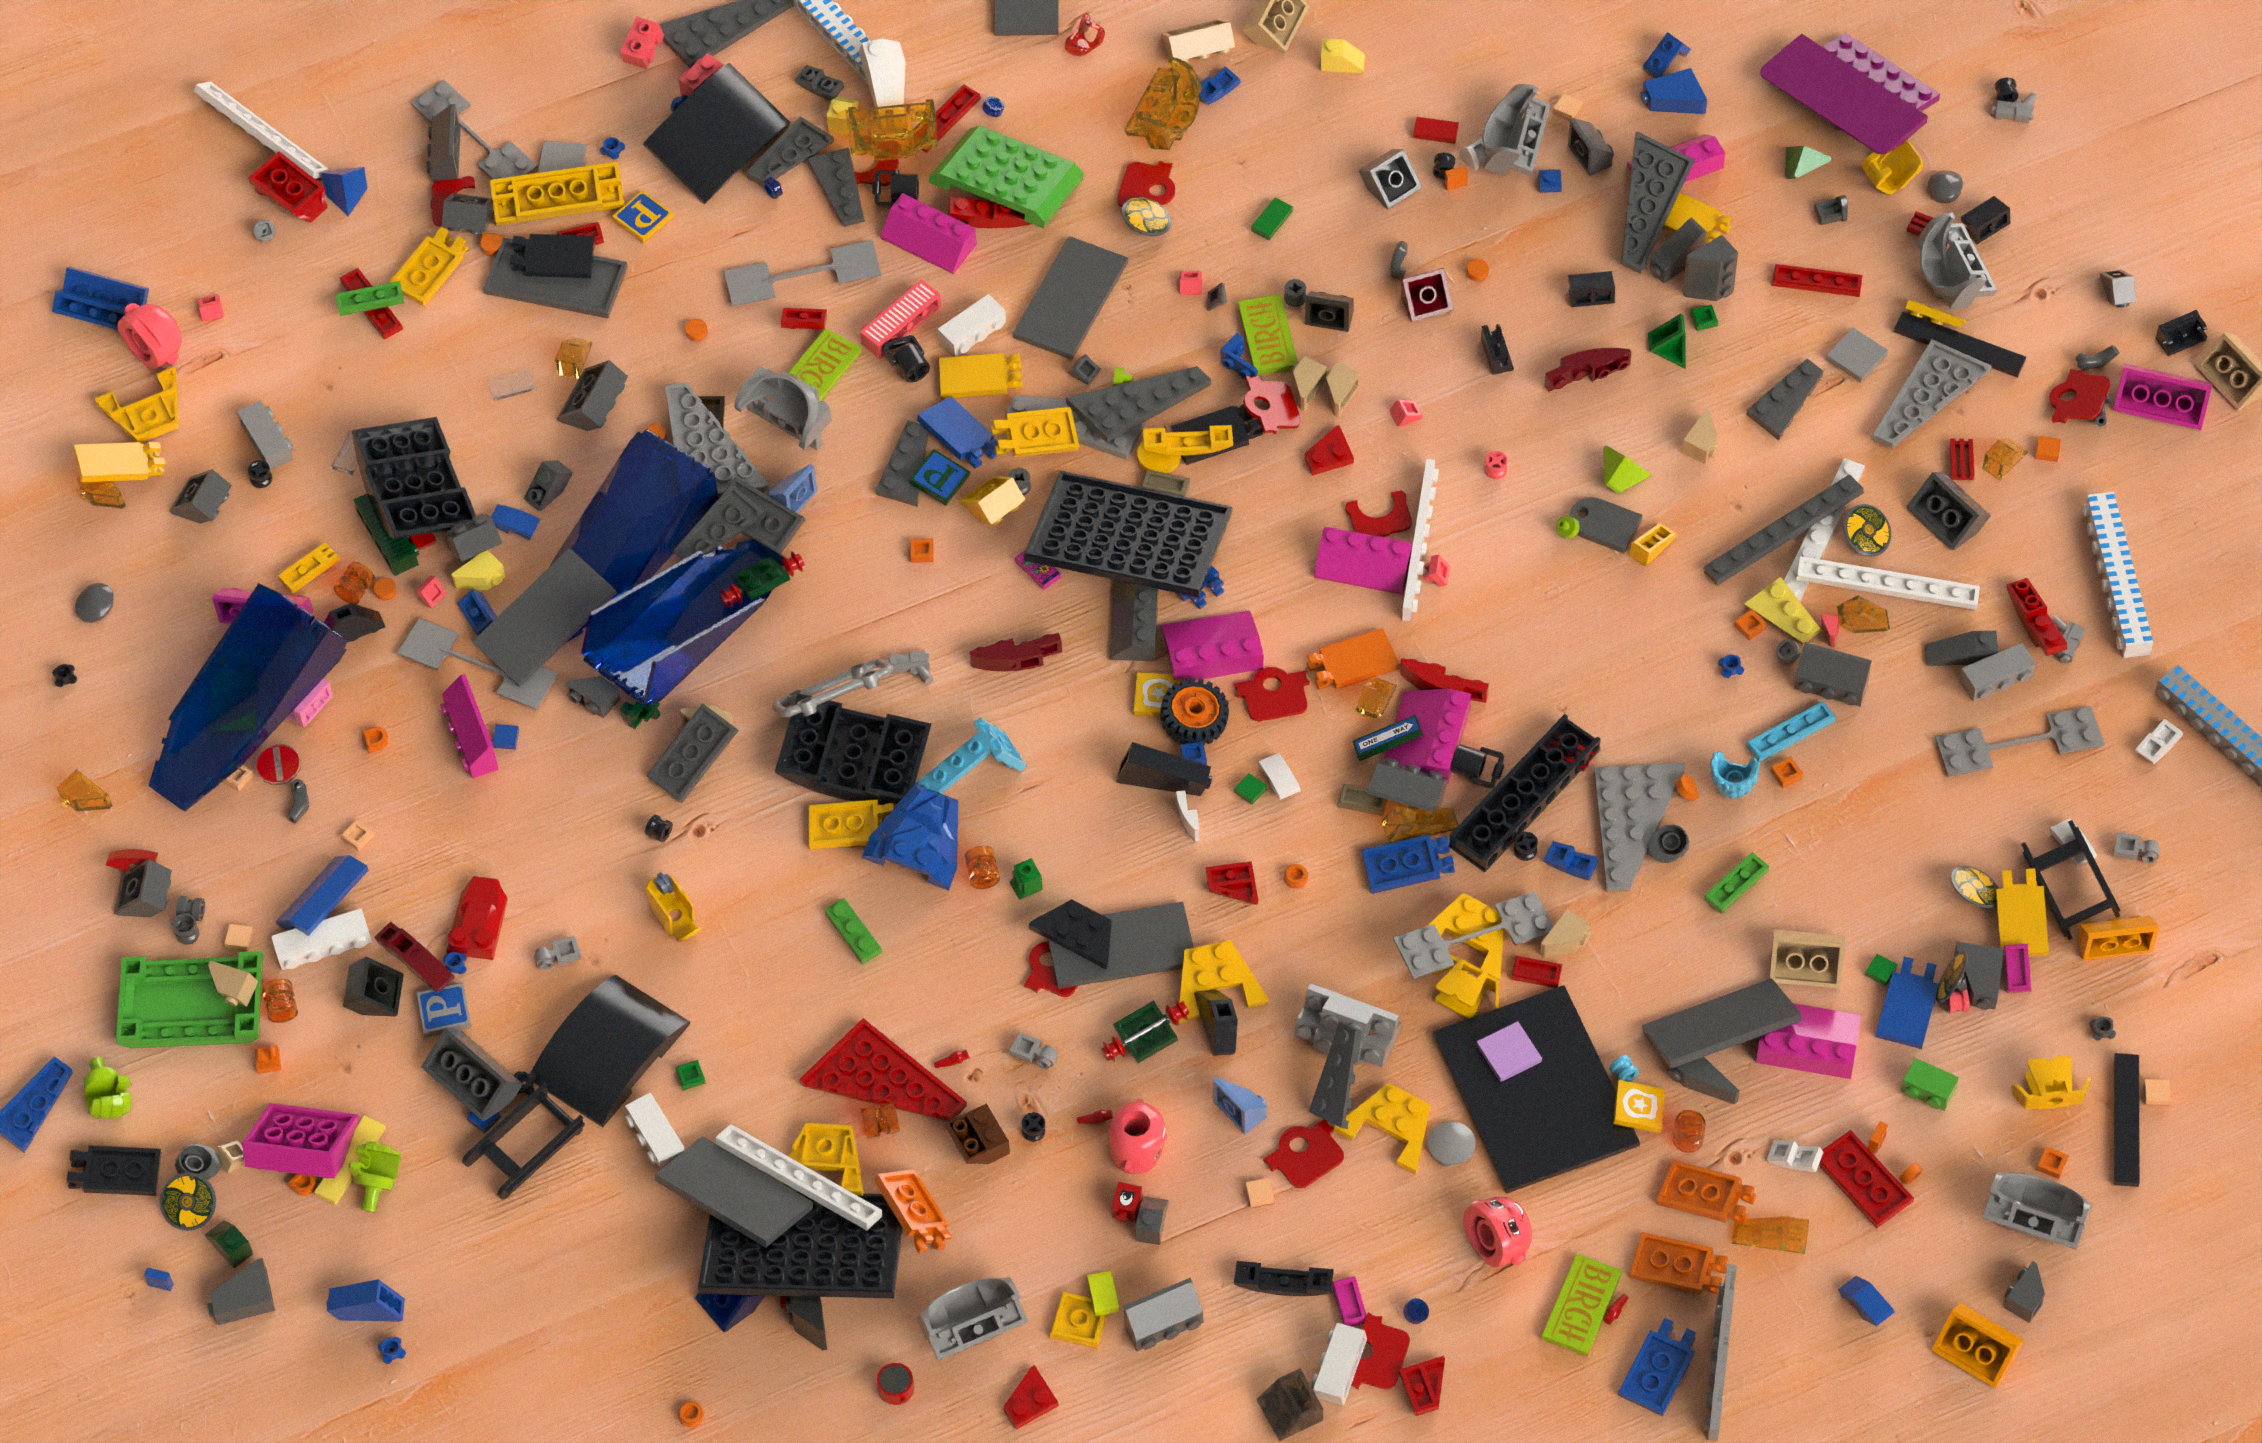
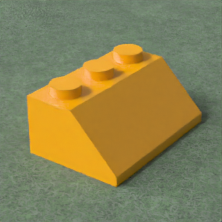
M2140 915L2132 916L2128 919L2112 918L2103 922L2088 921L2080 924L2077 938L2082 959L2090 960L2153 952L2159 927L2150 916L2142 917Z
M1960 1303L1952 1309L1931 1351L1990 1386L1997 1388L2015 1361L2025 1340Z

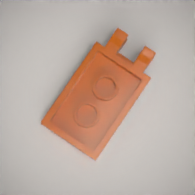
M1383 628L1319 649V653L1307 655L1309 660L1307 666L1310 672L1323 666L1326 670L1316 672L1317 680H1315L1318 689L1325 688L1331 684H1334L1335 688L1338 689L1400 669L1398 658Z
M1673 1160L1656 1201L1657 1205L1724 1223L1730 1217L1734 1221L1745 1225L1748 1214L1745 1213V1206L1737 1205L1740 1198L1744 1202L1754 1204L1756 1194L1753 1193L1754 1186L1742 1185L1741 1177Z
M915 1169L877 1174L874 1179L875 1184L908 1236L914 1235V1246L917 1252H926L928 1248L925 1244L932 1242L936 1250L944 1249L946 1245L943 1241L951 1240L952 1238L951 1233L946 1230L949 1224Z
M1642 1232L1630 1271V1278L1697 1294H1702L1704 1288L1718 1295L1719 1283L1722 1282V1278L1711 1277V1272L1714 1269L1717 1272L1726 1274L1728 1257L1713 1255L1712 1247Z

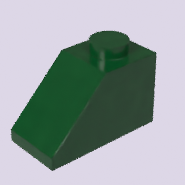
M225 1220L205 1234V1237L234 1269L253 1255L249 1241L233 1224Z

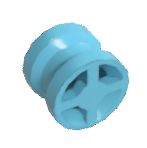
M1628 1055L1617 1058L1609 1067V1070L1618 1076L1617 1080L1628 1082L1634 1080L1640 1072L1637 1066L1632 1065L1631 1058Z

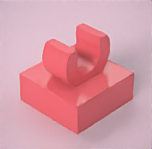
M1439 554L1431 556L1430 563L1424 565V568L1429 573L1423 574V578L1427 582L1435 581L1439 587L1447 585L1450 566Z
M431 575L415 591L429 608H433L447 593L438 579Z

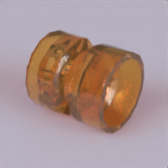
M351 562L343 573L344 576L340 577L334 586V591L342 600L358 604L365 594V590L374 581L375 576L363 564Z
M978 846L965 853V862L973 888L987 889L999 883L1000 875L993 848Z
M275 979L267 982L263 986L262 992L266 1003L268 1019L275 1023H283L294 1019L298 1014L296 1000L293 998L295 995L292 982L287 979Z
M894 1102L880 1104L879 1109H876L874 1106L860 1109L867 1139L880 1137L882 1132H885L887 1135L900 1132Z
M1684 1110L1677 1115L1674 1122L1673 1143L1680 1151L1692 1153L1699 1150L1703 1145L1706 1122L1702 1114L1694 1110Z

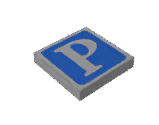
M463 983L445 986L439 993L433 989L417 992L425 1037L441 1034L445 1028L460 1030L471 1027Z

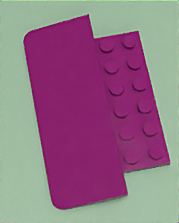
M1846 32L1824 46H1820L1801 33L1763 65L1760 71L1763 79L1878 154H1886L1894 150L1927 123L1928 116L1922 111L1940 99V93Z

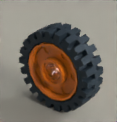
M1190 678L1188 683L1184 679L1180 681V684L1176 682L1173 684L1172 689L1169 688L1161 704L1160 720L1162 721L1163 729L1166 728V733L1169 736L1173 734V740L1181 739L1180 744H1186L1187 741L1190 743L1203 741V744L1206 741L1210 744L1213 742V739L1217 740L1220 734L1223 733L1229 715L1228 700H1225L1226 696L1223 692L1220 693L1218 686L1212 688L1213 683L1208 681L1207 684H1203L1204 679H1199L1197 683L1195 678Z

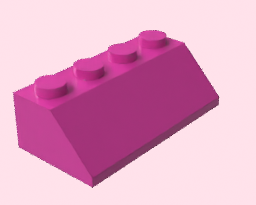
M1704 134L1670 147L1695 160L1685 182L1724 168L1725 151L1715 136ZM1630 161V162L1627 163V166H1628V168H1629L1630 171H1631L1632 161Z
M903 193L891 207L880 236L882 240L952 274L956 272L977 244L975 228Z
M2125 364L2113 410L2202 430L2213 383Z
M1324 526L1319 544L1314 578L1403 595L1409 571L1412 543Z
M222 588L213 594L212 597L220 623L307 633L313 614L310 598L301 595L288 596L281 593H263L257 590L244 591L237 588Z
M462 674L442 694L444 703L440 704L444 717L449 716L450 718L447 724L451 735L456 734L457 740H454L458 753L463 752L464 758H461L465 772L470 770L472 778H476L499 770L491 739L465 674Z

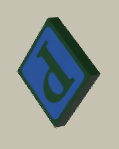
M933 449L911 476L909 483L946 506L968 479L971 472Z

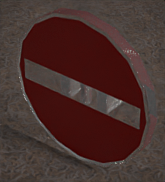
M275 744L267 747L259 754L256 759L255 769L258 777L265 783L282 785L290 782L298 775L301 769V759L293 747L285 744Z

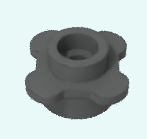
M2099 1017L2090 1021L2089 1025L2093 1029V1039L2099 1041L2102 1038L2113 1039L2116 1032L2113 1030V1020L2111 1018Z

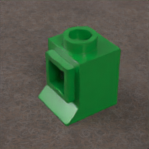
M1032 858L1014 865V871H1012L1013 878L1009 883L1019 900L1043 890L1042 875Z

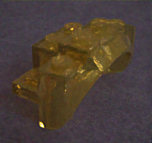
M1169 58L1167 63L1170 69L1157 68L1124 128L1127 136L1145 137L1151 149L1170 150L1175 140L1182 139L1198 114L1199 94L1203 87L1193 67L1179 58Z
M927 99L926 102L861 109L848 107V110H845L852 155L869 154L873 156V160H892L916 156V152L921 149L937 147V122L933 99ZM918 122L919 124L913 128L912 123Z

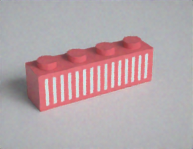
M922 279L918 283L913 284L904 295L896 298L891 306L885 311H881L871 323L863 326L860 331L861 345L879 359L885 355L883 353L885 343L906 337L941 307L940 293Z

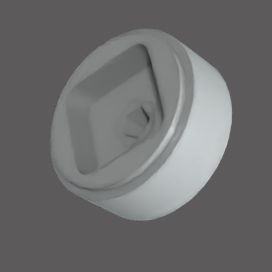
M268 220L256 222L253 227L254 237L260 242L271 241L275 235L273 223Z
M1790 639L1780 642L1776 650L1778 658L1785 663L1795 662L1801 652L1799 644Z

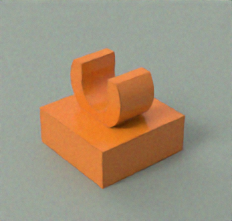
M278 1045L255 1049L258 1074L282 1070Z

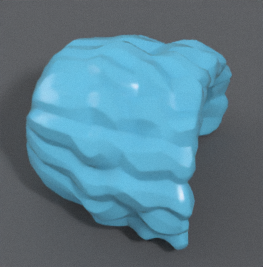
M1722 751L1712 754L1710 775L1714 785H1716L1718 791L1723 796L1731 799L1741 798L1752 791V786L1757 784L1760 771V762H1757L1756 758L1750 759L1749 763L1744 765L1728 762L1724 758Z

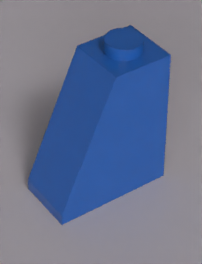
M1691 68L1643 82V91L1640 92L1642 102L1647 104L1650 111L1706 113L1707 98Z
M377 1279L330 1288L327 1311L340 1321L399 1322L403 1321L405 1298Z

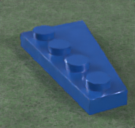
M54 1056L0 1111V1135L25 1153L72 1076V1069Z

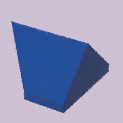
M365 167L322 172L325 194L349 216L368 188Z

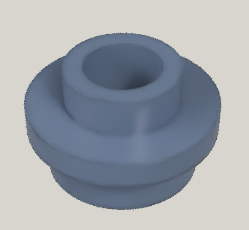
M661 872L658 873L657 878L653 880L657 889L663 895L672 893L673 888L669 875H664Z

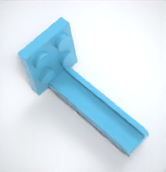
M980 717L974 722L979 732L920 779L916 785L942 794L991 753L998 762L1003 761L1008 768L1013 767L1021 771L1027 765L1007 734Z

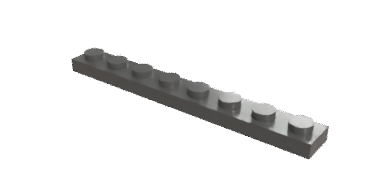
M1850 474L1705 565L1704 572L1717 586L1862 495L1864 493L1863 487Z

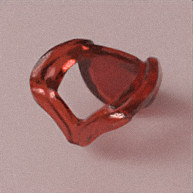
M1088 13L1083 15L1078 32L1070 35L1065 41L1067 52L1073 56L1088 54L1100 46L1104 40V29L1099 24L1091 22V17ZM1086 25L1098 30L1093 42H1089L1085 38L1084 29Z

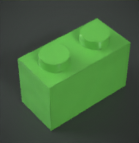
M1914 1058L1903 1079L1901 1092L1912 1099L1926 1102L1932 1108L1945 1111L1957 1088L1959 1077Z

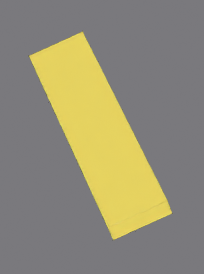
M364 1115L355 1129L344 1165L335 1178H323L315 1190L317 1197L337 1205L354 1179L348 1167L351 1161L359 1162V1157L356 1155L357 1146L366 1144L367 1141L378 1142L386 1129L384 1124Z

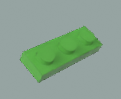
M400 281L336 294L340 316L404 303Z
M1753 852L1750 853L1704 895V900L1722 914L1769 871L1770 866Z
M845 898L824 909L825 915L862 964L882 953V948Z

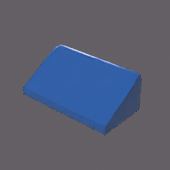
M475 589L468 592L457 603L477 636L497 618L483 593Z

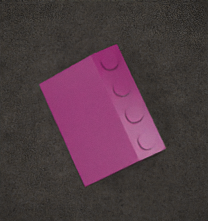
M1250 610L1161 625L1174 681L1185 679L1186 682H1189L1190 678H1195L1196 681L1264 669V654L1261 641Z
M1452 689L1404 691L1394 723L1416 715L1423 736L1387 750L1383 760L1385 758H1392L1399 761L1398 764L1403 766L1412 764L1421 767V771L1440 772L1443 774L1442 777L1448 778V784L1452 773L1453 759L1461 743L1471 709V694Z
M1794 1004L1801 1013V1022L1760 1036L1756 1063L1851 1079L1861 1015Z
M270 1103L242 1142L245 1167L335 1178L344 1165L359 1115Z

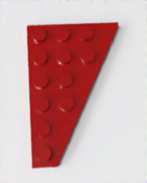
M864 1018L799 1079L803 1087L945 1121L953 1120L967 1107V1101Z

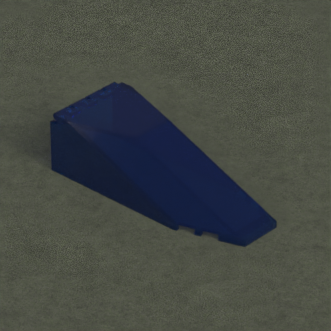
M648 429L643 433L638 431L629 441L550 564L551 566L570 548L617 592L568 641L582 634V629L595 621L598 624L601 623L603 617L612 611H621L673 555V550L719 499L715 473L711 471L710 467L699 460L695 461L694 457L681 449L678 450L676 446L668 441L660 440V436Z
M753 539L737 542L736 548L724 550L722 546L716 547L714 553L703 555L702 551H697L590 612L581 654L585 656L583 661L593 669H598V672L610 682H615L614 684L626 694H631V698L642 706L649 704L652 707L665 698L754 614L774 590L772 589L753 600H750L744 594L742 604L736 601L733 603V609H731L729 606L725 607L719 597L722 594L721 589L730 590V584L735 585L732 577L737 575L742 569L756 565L761 559L772 557L782 565L783 555L779 556Z
M257 584L169 716L168 720L171 723L166 738L163 737L161 743L164 746L159 761L156 760L148 786L183 811H187L239 769L334 668L347 651L344 648L348 642L345 637L336 631H332V628L319 619H315V616L302 607L297 608L298 605L288 597L263 584Z

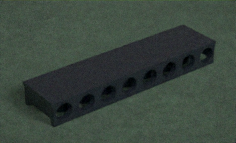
M1564 714L1450 834L1449 848L1485 873L1512 845L1516 836L1524 832L1581 771L1579 766L1587 765V761L1594 758L1601 750V739L1591 736L1568 720V716ZM1554 740L1560 743L1559 748L1552 745L1551 742ZM1578 744L1586 747L1584 751L1578 749ZM1591 751L1595 752L1594 756L1590 755ZM1564 757L1574 759L1573 763L1564 760Z

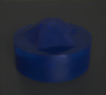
M993 96L987 97L982 105L983 111L992 117L1001 116L1005 108L1004 103L999 98Z
M773 177L763 181L764 189L771 198L777 199L783 194L780 182L776 181Z
M1414 1298L1405 1304L1403 1313L1408 1322L1420 1324L1428 1318L1429 1308L1423 1300Z

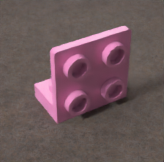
M296 673L269 705L275 711L305 728L333 697L329 682L324 678H321L316 684L300 673Z

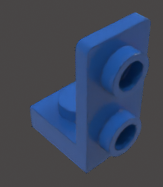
M1667 32L1644 63L1643 68L1657 78L1661 77L1680 52L1687 56L1691 49Z
M1236 333L1220 349L1221 363L1227 369H1232L1238 373L1244 380L1246 376H1258V370L1240 358L1245 350L1244 337Z

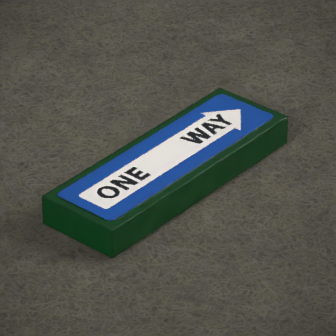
M1413 715L1357 738L1352 742L1359 761H1362L1421 737L1423 732L1417 716Z

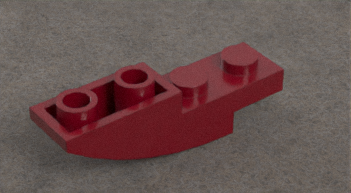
M1596 348L1560 358V367L1545 373V387L1548 392L1561 389L1566 384L1582 380L1587 375L1591 381L1603 379L1609 374L1618 370H1624L1631 365L1632 352L1630 349Z
M1059 632L1046 634L1032 641H1024L1016 646L1013 638L1000 640L995 644L978 647L973 651H969L970 664L973 668L988 671L1008 672L1044 666L1043 657L1062 652V641Z
M391 921L374 937L377 943L405 964L409 971L437 993L455 978L423 945L403 928H398Z

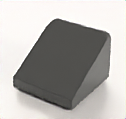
M1084 354L1067 373L1088 385L1101 368Z

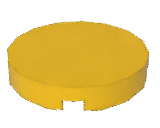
M1143 441L1137 450L1138 463L1145 471L1151 470L1168 474L1180 464L1181 455H1165L1144 450Z

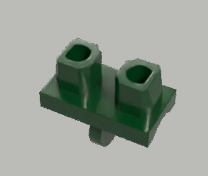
M637 685L632 693V699L637 701L635 705L624 702L620 707L621 716L628 720L631 728L636 729L642 720L648 722L650 718L657 720L661 714L658 710L660 703L655 694L656 687L649 685L648 688Z

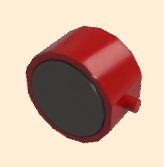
M891 1363L881 1368L876 1381L879 1396L882 1400L892 1405H900L910 1400L915 1388L911 1370L902 1363Z

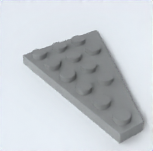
M685 382L666 385L665 390L683 503L720 498L734 477L739 478L759 491L769 490L768 481H765L755 465L749 461V458L742 449L734 443L729 433L721 427L720 422L711 411L707 410L702 400L694 394L689 384Z
M1685 763L1594 767L1606 892L1631 890L1642 861L1648 852L1649 839L1659 828L1663 815L1666 813L1672 800L1673 793L1676 791L1675 782L1684 773Z
M1727 1264L1724 1283H1719L1708 1385L1713 1386V1391L1707 1394L1706 1408H1711L1710 1416L1705 1415L1704 1430L1709 1431L1708 1440L1718 1441L1734 1283L1737 1265Z

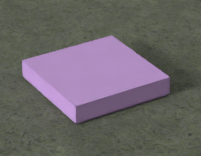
M1518 1021L1477 1041L1476 1044L1500 1082L1542 1062V1057Z

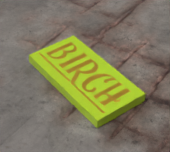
M1281 294L1238 301L1252 365L1258 370V375L1292 370L1298 361Z
M825 328L788 374H793L807 385L814 386L818 391L819 401H822L860 355L862 348Z
M1576 1254L1542 1334V1340L1588 1357L1603 1317L1621 1278L1622 1270Z

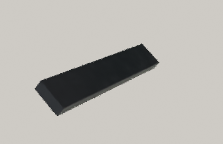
M1902 312L1894 327V333L1929 345L1931 340H1935L1987 363L1993 369L2017 378L2026 362V356Z
M2115 1053L2114 1185L2139 1187V1055Z

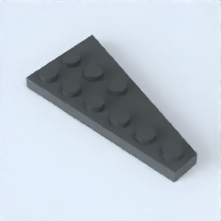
M739 0L660 24L664 33L663 41L691 68L698 59H701L707 53L711 56L716 55L793 7V1Z
M1636 131L1634 138L1621 264L1641 273L1695 160Z
M1196 366L1066 397V404L1108 443L1210 386L1211 378Z

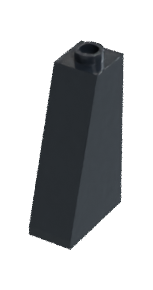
M1132 742L1121 761L1116 782L1170 792L1185 791L1189 795L1201 796L1205 789L1210 788L1212 776L1209 775L1211 766Z

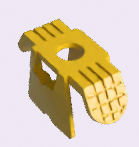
M672 875L669 876L675 893L674 896L673 893L663 895L654 884L653 880L657 877H653L647 882L645 892L655 917L668 934L673 933L676 939L682 942L701 931V928L697 927L693 922L695 920L694 905ZM670 911H680L682 914L681 918L678 921H672L669 915Z
M1450 954L1455 965L1431 973L1432 975H1438L1450 969L1436 984V989L1441 992L1436 996L1435 1001L1467 1019L1475 1017L1486 989L1495 993V1008H1499V980L1465 960H1460ZM1468 970L1477 974L1478 977H1474Z
M2056 1056L2051 1060L2037 1058L2028 1060L2027 1064L2030 1071L2024 1074L2032 1095H2029L2019 1084L2015 1083L2011 1086L2013 1096L2025 1110L2056 1109L2082 1104L2092 1077L2088 1076L2083 1090L2072 1091V1058L2070 1056Z

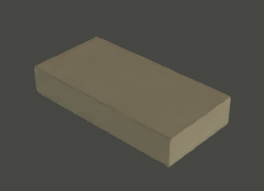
M1146 470L1141 488L1185 497L1190 484V478Z
M1343 784L1338 807L1384 816L1388 799L1367 794V788Z

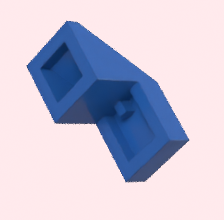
M1858 1276L1853 1277L1838 1289L1842 1298L1856 1304L1862 1319L1875 1326H1878L1895 1313L1894 1309L1869 1281Z

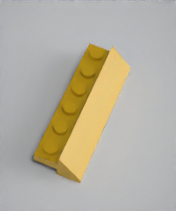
M618 162L490 180L497 226L619 209L625 206Z

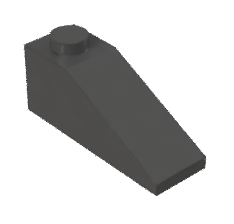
M1996 630L1971 631L1925 644L1927 666L1971 665L1998 653Z
M1705 1057L1674 1068L1668 1066L1667 1071L1671 1079L1679 1082L1682 1086L1734 1105L1738 1102L1740 1090Z

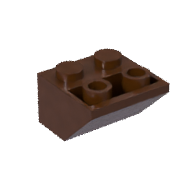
M987 1103L944 1124L966 1164H990L1010 1154L1009 1140Z

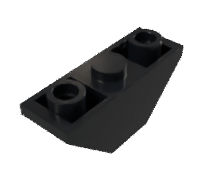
M350 603L329 612L316 635V639L321 651L325 652L347 642L355 641L367 634L375 633L385 628V624L379 611Z
M1218 990L1196 991L1194 995L1212 1055L1235 1054L1238 1019L1232 999Z

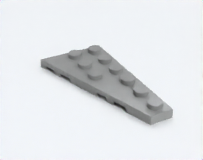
M1931 340L1873 433L1872 440L1891 449L1988 374L1992 366L1935 340Z
M1014 396L1005 412V416L1007 413L1065 408L1069 406L1066 404V399ZM1071 409L1079 444L1125 460L1129 457L1147 423L1145 421L1106 443Z

